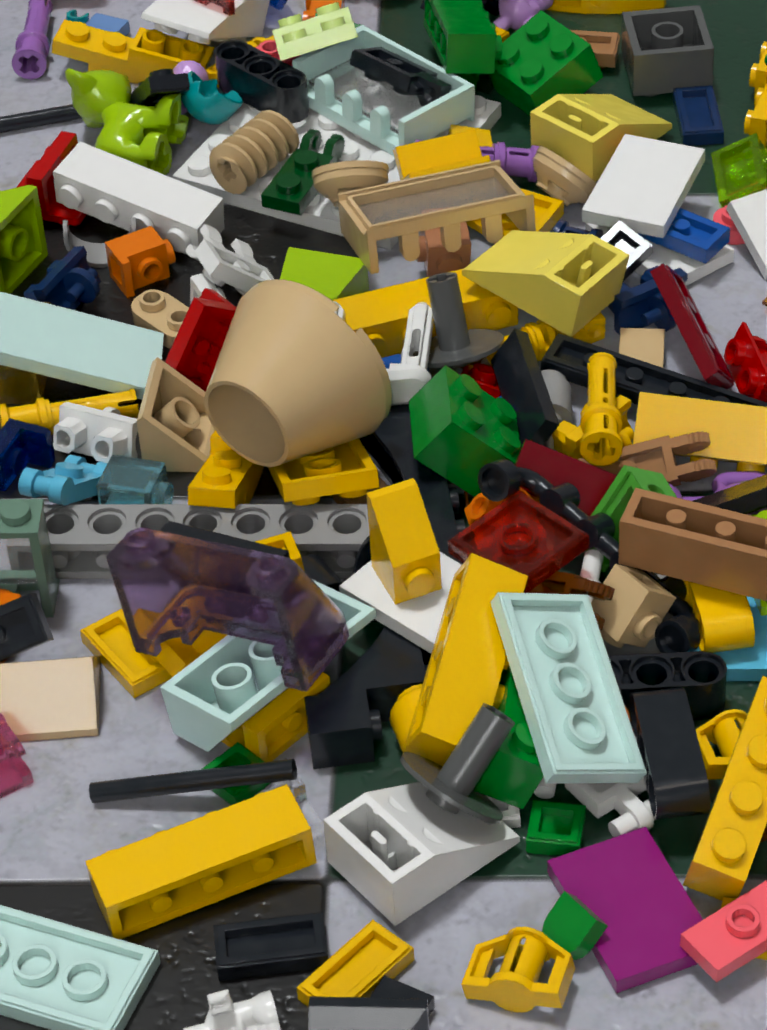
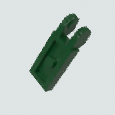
M309 129L302 137L300 148H296L261 194L262 207L301 216L318 194V191L314 188L312 170L319 166L339 161L344 151V137L333 134L326 141L323 154L318 153L322 141L321 132Z

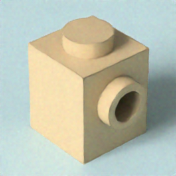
M615 564L603 584L615 589L612 600L602 601L593 598L591 602L594 613L605 619L603 629L600 631L602 639L618 648H622L624 644L645 648L648 642L655 637L657 626L663 622V618L676 597L643 570Z

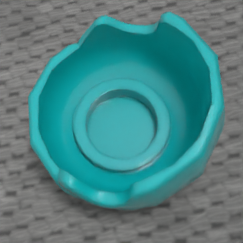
M193 71L188 72L190 90L181 97V100L191 116L201 123L208 125L222 124L243 104L241 96L235 90L224 95L219 93L217 90V79L203 81Z

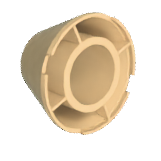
M281 279L266 280L256 284L242 296L235 310L204 397L208 418L222 440L246 460L265 467L278 466L366 437L377 430L387 418L391 408L392 392L389 376L379 352L361 327L354 332L335 313L340 306L331 299L310 287L293 281Z

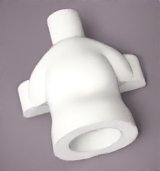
M228 989L207 995L210 1009L204 1023L183 1028V1030H281L270 990L261 992L251 999L233 1003Z

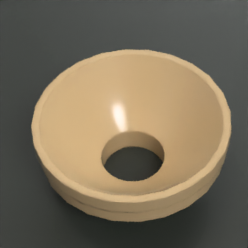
M539 146L536 151L537 153L533 157V169L538 181L536 186L551 197L563 200L566 207L569 204L586 203L597 183L564 158L543 146Z
M356 160L336 162L313 169L312 180L314 188L322 196L332 201L334 207H338V193L388 183L389 168L386 163L379 161Z

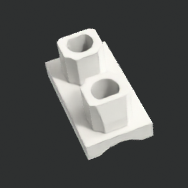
M66 401L59 406V423L54 426L53 447L56 451L68 454L76 452L92 456L96 461L108 464L116 462L132 466L137 462L138 458L135 445L138 432L137 419L121 415L120 410L116 408L105 407L103 410Z

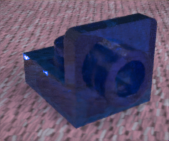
M9 418L0 430V490L6 491L14 479L21 475L27 463L50 468L54 464L55 455L50 430Z

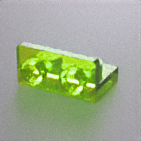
M757 133L711 153L719 203L722 207L728 205L730 201L767 189V146L764 147Z

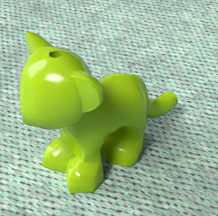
M70 68L66 69L65 76L71 87L73 107L82 117V121L87 127L94 129L103 127L96 139L95 147L167 175L172 166V149L169 143L181 144L186 138L189 118L181 114V94L163 96L155 106L130 104L132 89L127 76L111 70L101 69L82 73Z

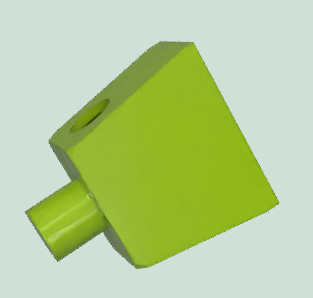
M293 247L288 248L280 276L281 280L303 284L318 291L332 301L369 291L368 269L360 258Z

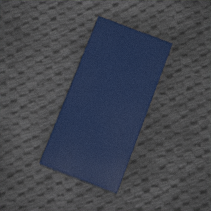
M713 86L674 88L673 104L682 144L687 146L724 144V130Z

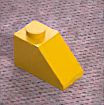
M414 478L366 493L372 567L395 605L442 589L440 552Z

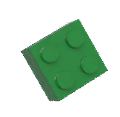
M542 10L502 43L501 60H495L494 74H489L496 92L529 116L532 110L555 95L584 94L604 77L591 45Z
M445 365L409 400L414 459L474 497L482 493L478 485V473L485 464L498 459H507L515 465L521 450L516 411L505 399L500 397L494 398L482 390L478 383L469 375H460Z

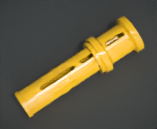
M599 352L590 356V363H587L588 407L581 414L580 427L584 435L580 441V453L588 463L605 466L614 463L622 455L623 442L618 434L622 430L623 418L621 412L616 408V359L609 353ZM599 442V452H596L595 443Z
M135 389L66 400L67 402L103 410L105 407L116 408L120 410L121 415L138 418L139 414L138 404L119 406L120 404L133 403L137 400ZM41 397L36 398L33 404L7 407L5 403L0 404V423L4 444H12L14 438L40 434L43 438H49L50 435H53L54 426L59 423V406L66 401L50 403L49 399Z

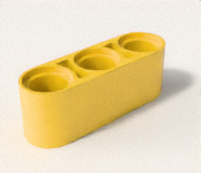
M684 581L687 589L684 600L693 608L695 618L700 622V651L716 653L754 647V621L746 596Z

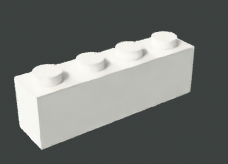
M79 142L53 171L56 202L127 231H130L131 217H136V231L152 226L163 240L168 239L176 252L187 254L185 249L189 244L196 247L199 246L203 240V235L199 231L203 224L217 229L219 233L225 228L222 197L83 142Z

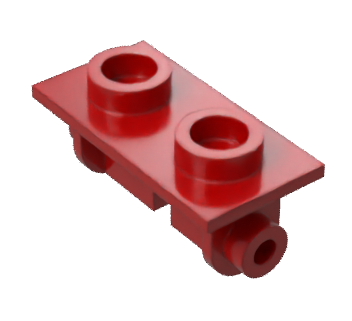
M742 322L734 338L730 339L727 343L723 357L740 394L767 402V341L758 336H752L747 323Z

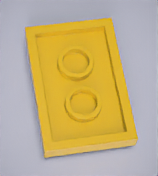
M359 439L278 466L268 467L284 502L292 501V504L298 506L315 504L320 501V497L339 494L342 498H356L365 495L367 489L379 488L378 470Z

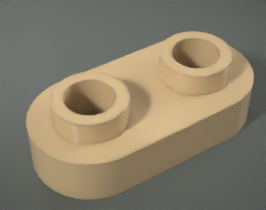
M156 289L144 291L131 303L135 326L164 333L163 345L171 349L189 307L170 294Z

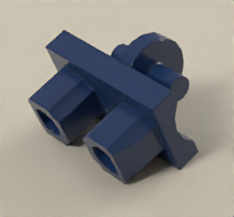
M73 247L62 260H55L47 268L46 277L39 284H32L24 292V298L75 310L81 303L93 302L100 294L99 283L101 280L98 272L88 265L85 247Z
M658 265L644 272L640 277V285L631 288L626 283H622L620 293L614 295V301L608 305L609 309L614 313V330L619 335L620 328H643L653 323L658 329H665V332L676 327V322L650 273ZM680 267L674 270L683 278L684 282L687 281L688 274Z

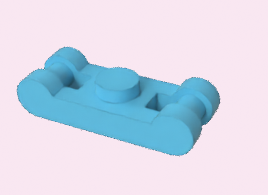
M70 454L64 462L56 463L55 468L41 471L26 467L20 475L18 490L21 495L32 498L48 496L50 502L66 506L109 491L115 481L116 468L113 464L100 461L96 465L89 464L84 457Z

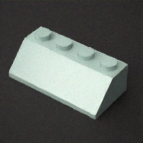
M303 576L160 687L173 733L209 752L377 617L375 608L309 577Z

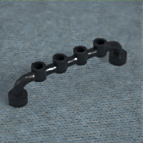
M498 459L482 466L478 473V485L482 494L487 499L498 502L514 496L519 491L520 486L526 488L539 498L541 510L545 515L551 518L560 516L574 529L575 539L580 546L587 549L595 547L609 560L610 569L615 564H618L619 542L613 538L615 534L613 520L605 513H598L589 517L578 507L580 504V494L573 484L562 483L554 486L537 472L517 467L507 459ZM643 570L676 597L668 610L673 617L661 622L655 630V642L661 653L694 652L700 643V622L695 618L693 608L684 600L687 594L684 581L669 576L660 579L655 573Z

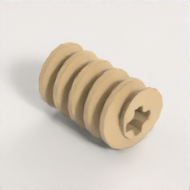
M271 110L261 111L244 124L243 127L235 131L233 135H230L212 149L209 156V166L214 178L225 191L232 194H241L247 187L257 182V178L263 177L267 174L268 170L276 167L278 162L286 159L288 154L293 153L298 148L300 143L298 133L291 122L280 113Z

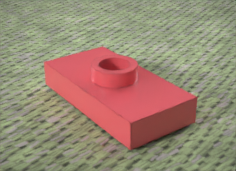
M767 880L681 933L680 946L716 983L767 951Z

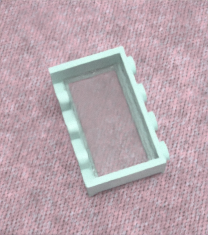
M364 25L355 28L358 35L357 38L305 53L292 60V67L306 75L310 109L394 156L393 149L397 146L415 143L416 139L422 141L432 139L448 130L450 125H457L466 119L474 120V84L455 74H446L444 68ZM383 47L437 73V79L452 85L448 94L425 106H421L417 95H402L393 91V85L385 81L379 82L366 78L364 71L350 65L352 51L355 49Z

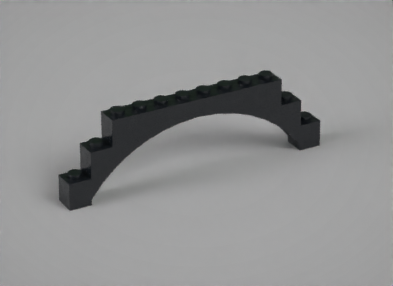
M409 404L391 406L387 418L377 430L359 440L373 463L391 485L414 478L418 485L439 551L458 563L463 564L471 552L462 553V548H467V535L464 519L455 520V516L460 515L457 487L448 488V484H453L452 482L414 459ZM385 626L371 647L346 673L319 695L304 697L313 770L375 762L373 741L383 739L381 722L390 721V711L399 695L405 689L423 684L431 653Z

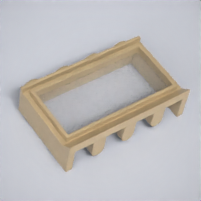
M500 160L337 194L341 233L371 274L379 273L376 242L378 240L398 236L399 250L402 256L407 261H415L420 255L418 232L440 227L441 243L448 252H456L460 249L462 244L460 223L481 218L482 234L490 243H497L502 239L501 214L503 213L510 218L520 231H536L534 194L525 195L501 168Z

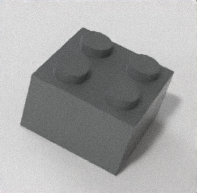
M700 5L622 12L621 53L633 96L653 97L659 94L673 93L674 88L713 86L714 47Z

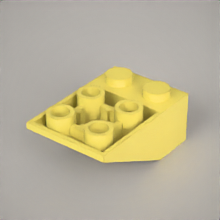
M557 94L530 112L531 145H539L551 150L577 167L595 182L601 177L624 134L657 140L673 129L672 123L612 94Z
M512 230L462 270V276L552 326L554 329L572 337L612 303L614 295L620 293L629 254L593 234Z

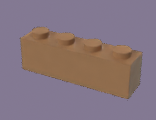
M635 487L619 521L618 564L767 601V519Z

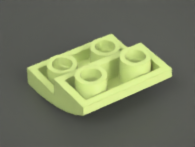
M335 2L316 8L318 16L302 21L301 14L278 20L280 28L274 29L272 32L280 60H286L357 38L358 35L349 7L340 9L339 3Z

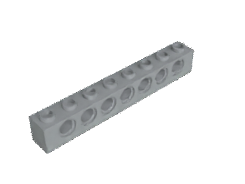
M44 504L52 556L58 579H168V575L173 569L144 562L141 548L168 521L252 542L291 531L301 557L310 554L318 555L339 579H348L353 575L359 548L364 540L370 536L367 504H311L304 506L294 504H238L235 509L188 504H69L66 506ZM29 538L8 539L7 548L11 568H35Z

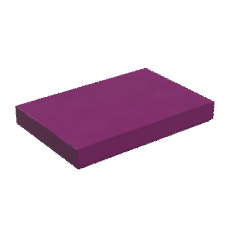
M646 827L547 860V873L560 896L564 891L575 895L608 925L591 950L616 993L698 965L680 946L681 933L703 919Z

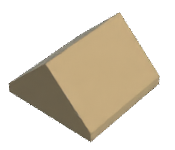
M159 357L152 361L137 418L144 471L198 473L210 456V437L215 431L205 409L204 397L206 392Z
M100 656L0 663V743L99 736Z

